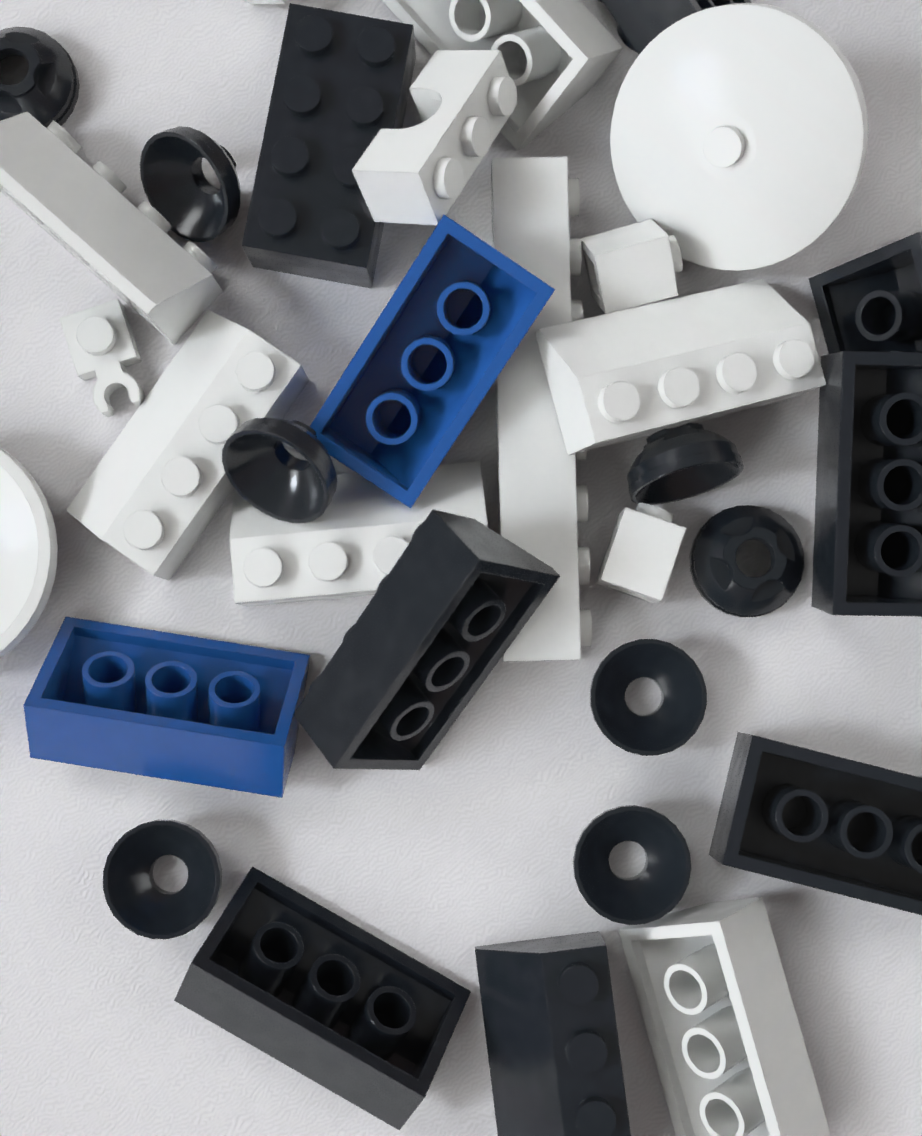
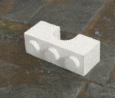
M436 50L409 88L422 123L403 129H380L352 169L374 222L437 226L443 215L448 213L518 104L516 85L513 79L509 77L501 50Z

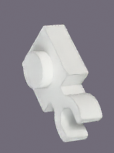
M116 299L59 318L77 376L84 381L94 377L98 379L93 388V401L97 409L106 417L113 416L114 411L110 403V397L113 391L118 388H127L131 402L136 407H139L145 399L143 388L133 377L127 374L125 367L140 363L142 360L124 305Z

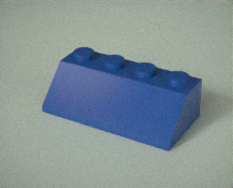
M443 215L309 427L316 431L317 438L328 450L330 456L411 508L555 289L446 215Z
M66 616L23 705L30 758L283 798L296 749L300 724L295 718L294 713L304 700L310 655Z

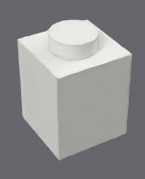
M652 219L580 238L591 296L604 314L678 296L675 273L682 272L683 270L679 244L674 235L669 236Z
M638 503L636 510L625 507L618 515L595 584L652 604L662 601L686 528L671 523L674 514L665 509L646 503Z

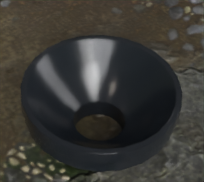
M18 26L0 30V61L11 55H19L25 57L29 64L27 75L20 83L15 85L0 83V121L28 111L46 128L53 120L62 126L72 114L79 95L78 72L72 58L60 43L45 32L30 27Z
M182 126L161 131L153 135L146 142L140 159L141 181L150 205L172 226L170 230L189 241L203 243L220 236L233 225L238 216L241 195L238 174L235 169L237 165L231 154L223 146L199 130ZM202 158L207 159L214 169L221 184L220 189L212 186L205 178L202 170Z
M255 418L246 421L231 434L222 449L223 467L233 487L253 507L275 519L290 523L314 521L323 515L336 492L337 476L328 450L317 438L316 431L300 421L293 420L291 422L279 418ZM282 442L297 450L307 460H301L291 455Z
M687 423L679 427L663 429L649 436L646 439L647 444L644 446L643 451L637 456L628 472L627 481L632 502L650 505L664 504L694 497L718 488L737 477L743 471L744 465L733 442L719 434L705 430L702 424Z
M753 505L724 509L709 518L695 536L689 555L691 576L700 595L713 608L724 614L739 618L758 617L771 613L783 606L795 593L804 571L803 547L792 525L772 510ZM744 541H760L770 551L771 566L761 577H749L740 571L737 566L736 551Z
M638 639L624 643L611 651L600 662L593 675L590 687L591 711L594 721L602 734L621 749L642 756L661 755L674 751L684 745L698 730L707 706L706 685L695 661L682 649L669 642L657 639ZM641 677L653 680L660 688L662 698L658 708L651 714L644 716L633 713L625 701V692L628 685Z
M637 805L618 806L606 810L592 819L582 831L574 851V877L580 893L588 905L599 915L613 922L626 925L646 924L658 920L672 911L682 899L690 880V852L686 840L677 826L663 814L651 808ZM624 841L640 844L646 856L643 870L631 878H622L615 875L609 865V856L612 849Z
M154 820L142 823L126 832L113 846L103 870L104 895L113 916L133 933L150 939H170L182 936L195 929L211 913L218 900L222 885V867L219 855L212 842L198 829L176 820ZM161 856H176L187 866L188 879L180 891H164L155 883L153 868Z

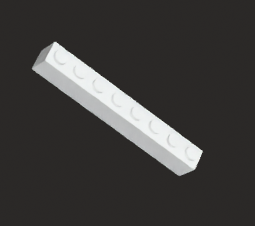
M567 156L492 158L491 165L492 247L555 289L495 380L499 535L546 563L560 575L557 582L502 656V662L581 660V647H591L592 645L590 609L580 610L579 584L590 583L589 547H578L577 522L588 521L587 484L576 485V460H586L587 451L572 455L567 453L535 336V331L538 329L583 319L582 299L571 300V277L581 275V240L569 238V216H579L580 187L579 178H568Z

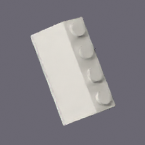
M382 0L402 23L414 26V37L431 55L436 50H501L509 77L513 79L516 85L518 104L500 132L516 150H520L528 145L585 96L623 49L580 0Z
M28 111L1 120L0 191L175 345L223 292L211 274L217 268V265L193 242L189 241L182 248L166 233L172 226L149 203L143 201L136 208L121 194L127 186L105 164L98 160L91 168L76 154L82 148L81 145L57 122L53 120L46 128Z
M764 279L563 323L535 331L568 455L651 435L663 429L675 428L687 423H698L785 401L826 385L810 323Z
M208 310L66 511L99 539L148 573L169 581L234 489L222 463V449L227 439L246 421L255 418L283 419L310 381L302 365L251 330Z
M480 461L439 465L411 508L356 472L336 474L337 488L329 506L319 518L306 523H290L266 515L247 502L234 488L229 537L234 603L250 607L375 595L379 583L390 573L411 542L413 533L425 521L432 509L472 518L488 527Z
M762 897L709 902L664 915L660 919L646 924L627 925L618 930L676 1136H831Z

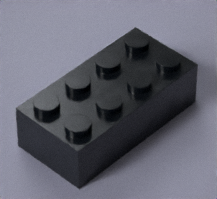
M290 3L242 247L253 267L372 288L384 222H374L352 169L380 129L403 128L409 88L416 60L413 25Z
M738 732L709 855L722 865L922 915V778Z

